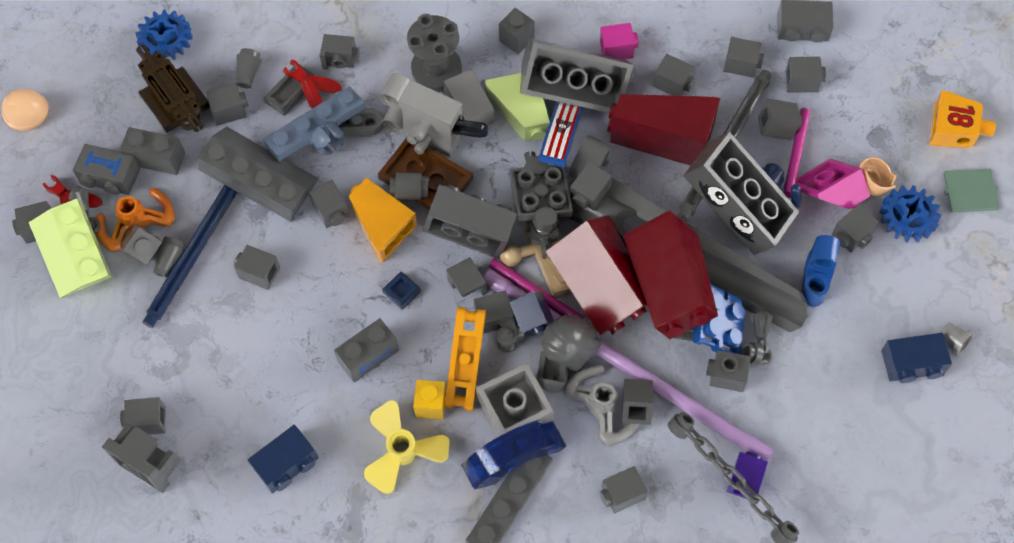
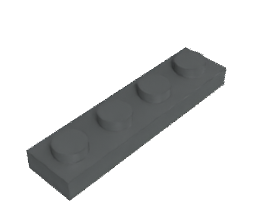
M528 443L466 538V543H501L552 463L553 458Z

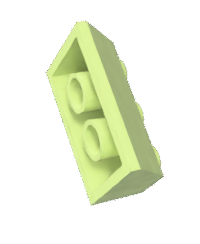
M75 199L51 208L29 222L60 298L113 278L85 209L79 200Z

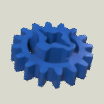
M163 9L161 15L154 11L151 19L145 16L146 23H139L140 31L135 32L138 39L136 42L141 50L140 45L144 44L151 54L160 52L165 60L169 56L172 60H176L175 54L177 53L184 55L183 47L190 48L189 40L193 39L190 24L186 22L184 15L178 17L174 10L169 15L166 9Z
M902 185L898 192L892 189L889 196L884 198L883 205L879 211L883 215L880 222L883 224L888 223L886 232H896L894 235L895 239H898L901 235L904 236L905 242L908 243L910 238L913 237L917 243L920 242L922 236L928 239L931 233L935 232L941 218V214L937 213L940 205L932 204L935 197L933 195L926 197V189L917 192L915 185H912L910 190H907ZM911 210H914L910 217L907 218L908 213H910Z

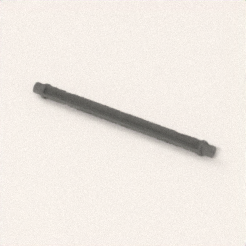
M762 70L755 77L751 88L724 134L730 131L737 139L763 92L769 86V80L772 75L768 70ZM693 186L684 202L680 205V211L677 214L683 222H687L690 216L695 214L696 208L702 200V196Z

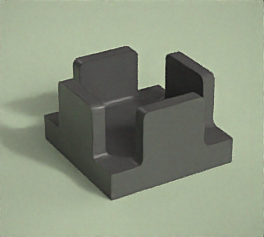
M128 423L115 440L108 438L102 446L119 466L161 493L169 486L167 478L180 462V459L174 452L168 450L166 453L157 447L159 441L156 438Z

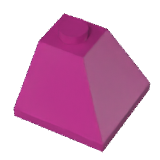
M831 158L801 175L796 180V184L800 186L802 193L847 209L855 208L862 201L870 197L862 169Z

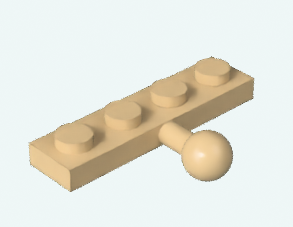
M520 221L530 244L519 248L515 245L505 246L500 255L503 264L510 267L516 266L521 261V258L535 255L552 296L556 297L571 292L551 259H548V255L546 260L542 259L541 246L531 243L529 232L526 233L524 221ZM558 238V241L552 243L551 247L558 243L560 239Z

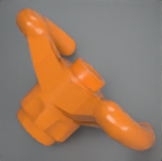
M152 188L149 192L150 196L162 205L163 213L143 207L141 202L133 198V196L120 198L116 203L115 214L118 217V221L112 237H109L106 232L105 215L102 213L97 214L95 218L99 220L101 226L96 234L102 245L109 251L120 250L122 248L120 244L135 223L142 227L151 224L162 227L171 225L175 220L173 205L165 193L157 188Z

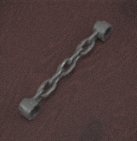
M685 412L675 414L668 422L669 430L680 439H685L688 436L703 457L711 461L721 471L724 479L735 490L740 491L746 497L755 512L774 527L771 531V537L775 543H795L799 535L797 527L790 521L783 523L774 513L771 505L746 484L744 477L732 465H728L718 455L717 449L707 438L701 436L693 428L695 422L689 414ZM705 443L713 452L707 454L700 446ZM733 472L741 481H737L735 484L728 475ZM759 500L768 509L764 513L755 505L759 503Z

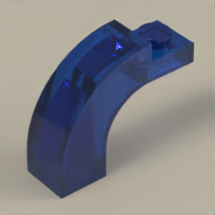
M540 420L510 430L490 441L467 458L461 466L473 489L476 490L495 485L511 470L529 460L561 452L566 447V444L554 422L542 424Z

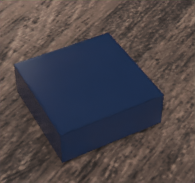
M401 271L382 289V292L403 310L421 293V288Z

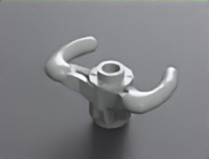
M603 365L589 366L578 371L568 380L564 387L565 394L570 399L583 401L590 409V412L600 424L598 435L602 443L609 446L621 443L629 438L638 429L640 424L628 423L619 432L612 431V414L616 410L618 392L615 391L610 383H597L593 388L579 386L585 379L605 373Z

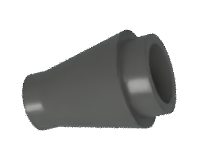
M243 48L237 54L236 85L238 87L251 88L262 62L260 59L261 54L258 51Z
M164 236L157 251L153 273L167 278L183 253L185 244L177 239Z

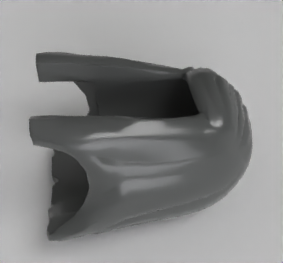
M565 314L547 325L541 339V345L549 360L563 362L571 371L578 372L598 351L601 346V340L597 337L598 332L592 327L591 321L588 319L582 320L578 315L569 316Z

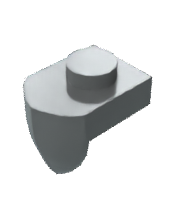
M541 351L536 378L540 387L550 393L562 390L567 384L569 368L563 362L549 360L544 351Z

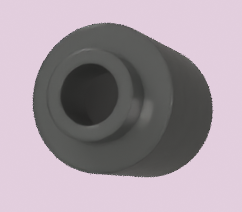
M396 172V178L390 177V194H395V199L421 200V197L428 198V176H422V173Z

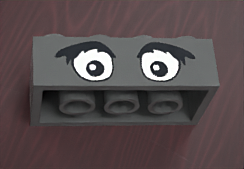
M730 131L710 141L683 175L753 255L775 247L800 212Z

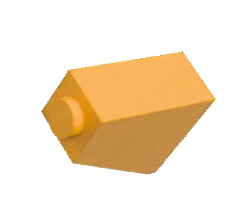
M365 178L361 184L358 183L352 188L349 195L351 208L378 260L383 263L417 226L416 214L368 178Z

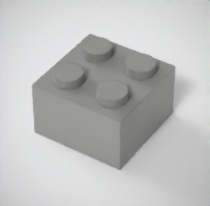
M528 363L476 387L477 400L502 447L554 422V410Z

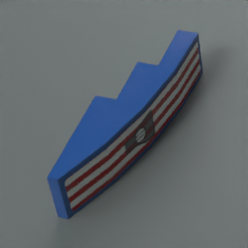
M562 102L556 103L538 161L565 167L583 107Z

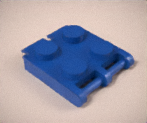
M711 284L718 316L709 320L704 325L695 327L693 329L692 341L698 345L705 344L711 347V350L715 353L717 350L741 354L745 308L742 305V299L728 292L725 295L724 290ZM705 336L712 339V341L705 339ZM723 345L730 347V350L723 347Z

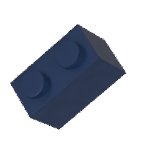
M943 332L887 340L881 350L889 381L899 380L900 383H909L918 377L925 376L928 379H937L944 376L952 365Z
M294 424L247 460L273 494L277 490L282 491L291 484L292 478L300 472L305 473L309 471L319 457L312 445Z

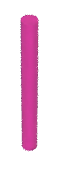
M808 108L800 110L802 124L795 133L783 193L787 198H791L790 188L796 184L811 112Z
M496 258L490 262L489 268L526 292L531 293L542 290L547 305L561 315H578L582 320L584 319L583 315Z

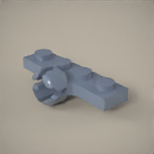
M349 86L263 138L264 145L279 162L306 145L314 146L320 154L331 155L333 151L327 146L328 143L338 151L345 141L343 131L339 125L366 109L365 102Z

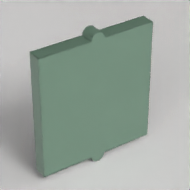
M991 169L944 171L946 185L944 193L948 195L951 212L999 209L996 195L998 187L994 186Z

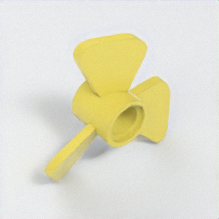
M388 401L371 414V425L387 438L386 448L388 453L367 466L364 470V476L366 481L380 492L390 494L394 491L400 465L410 464L416 455L438 463L445 462L448 459L449 438L445 435H437L415 441L414 436L409 431L401 428L400 411L397 402ZM404 442L409 445L408 449L404 452L394 450L395 446L399 443Z

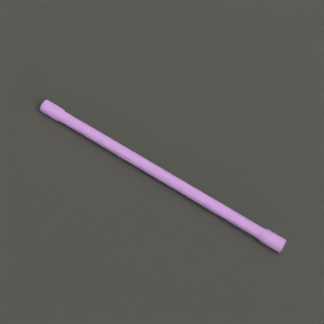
M489 269L483 277L488 287L497 293L506 291L509 299L515 300L527 294L492 269ZM550 309L554 320L561 317L560 314ZM601 341V346L595 353L596 355L634 379L652 380L655 393L741 447L743 451L756 453L765 461L769 459L774 449L755 437L747 435Z

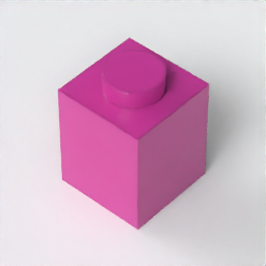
M631 23L600 27L599 42L602 55L620 59L634 58V50L638 48L639 41L637 32L633 33Z

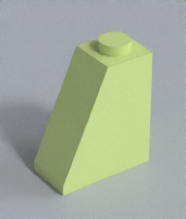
M521 73L485 80V92L489 101L524 141L531 139L541 140L545 137L550 120L544 99L520 93Z

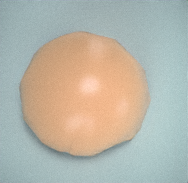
M870 157L859 163L858 167L862 169L871 196L885 195L896 187L894 181L897 176L891 173L889 166L882 159Z

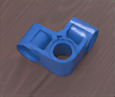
M830 235L817 236L811 251L808 253L801 292L808 306L816 307L821 305L830 288L840 248V241L836 237ZM810 287H815L820 292L812 291Z

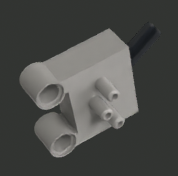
M393 73L379 95L380 100L390 107L382 120L383 126L394 134L407 137V141L410 144H416L414 150L418 154H423L426 148L429 147L450 157L462 135L477 138L488 135V125L486 123L462 120L461 102L418 84L403 74Z

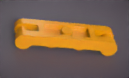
M466 307L457 308L445 408L454 409V406L464 407L465 411L474 410L486 310L477 309V312L467 311ZM465 322L475 323L474 331L464 330ZM456 387L467 388L466 396L456 395Z

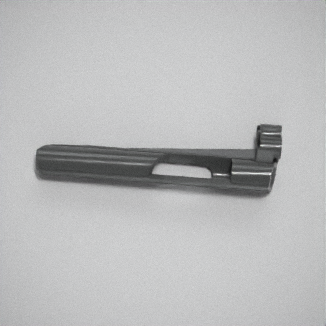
M588 135L571 164L569 176L566 177L573 209L572 217L567 218L582 225L588 220L609 215L626 247L623 234L626 233L623 225L626 218L636 216L648 222L667 212V210L612 178V187L594 211L588 207L582 208L572 200L571 185L589 161L604 170L609 163L607 158L610 149L613 147ZM684 222L699 236L710 284L724 290L725 295L728 292L741 298L743 307L753 314L760 310H766L773 316L771 323L788 332L802 327L809 314L808 304L802 292Z

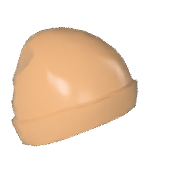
M31 89L12 91L2 101L1 111L5 123L11 129L19 132L30 131L39 127L48 116V101L44 96Z

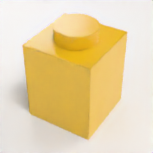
M416 380L413 405L416 418L444 420L445 382Z

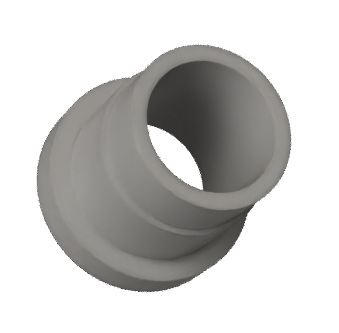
M950 322L940 332H943L947 347L952 349V353L956 356H959L966 349L974 335L970 330L964 331Z

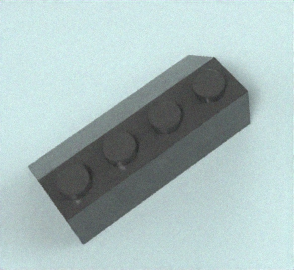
M528 38L522 60L520 93L609 113L612 103L617 104L620 94H626L634 64L620 58Z
M227 126L210 138L197 157L198 170L290 222L306 200L309 191L313 189L318 181L317 177L285 159L279 162L268 149Z

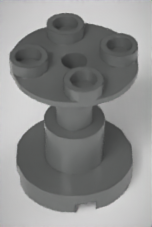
M422 14L411 25L407 33L408 46L414 54L411 62L413 78L416 83L438 93L443 92L445 80L462 73L461 60L455 52L460 40L458 26L446 17Z

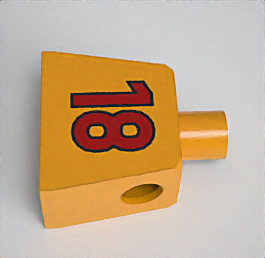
M942 90L935 103L929 145L971 148L974 146L979 135L989 137L994 135L996 122L982 119L983 105L980 102Z

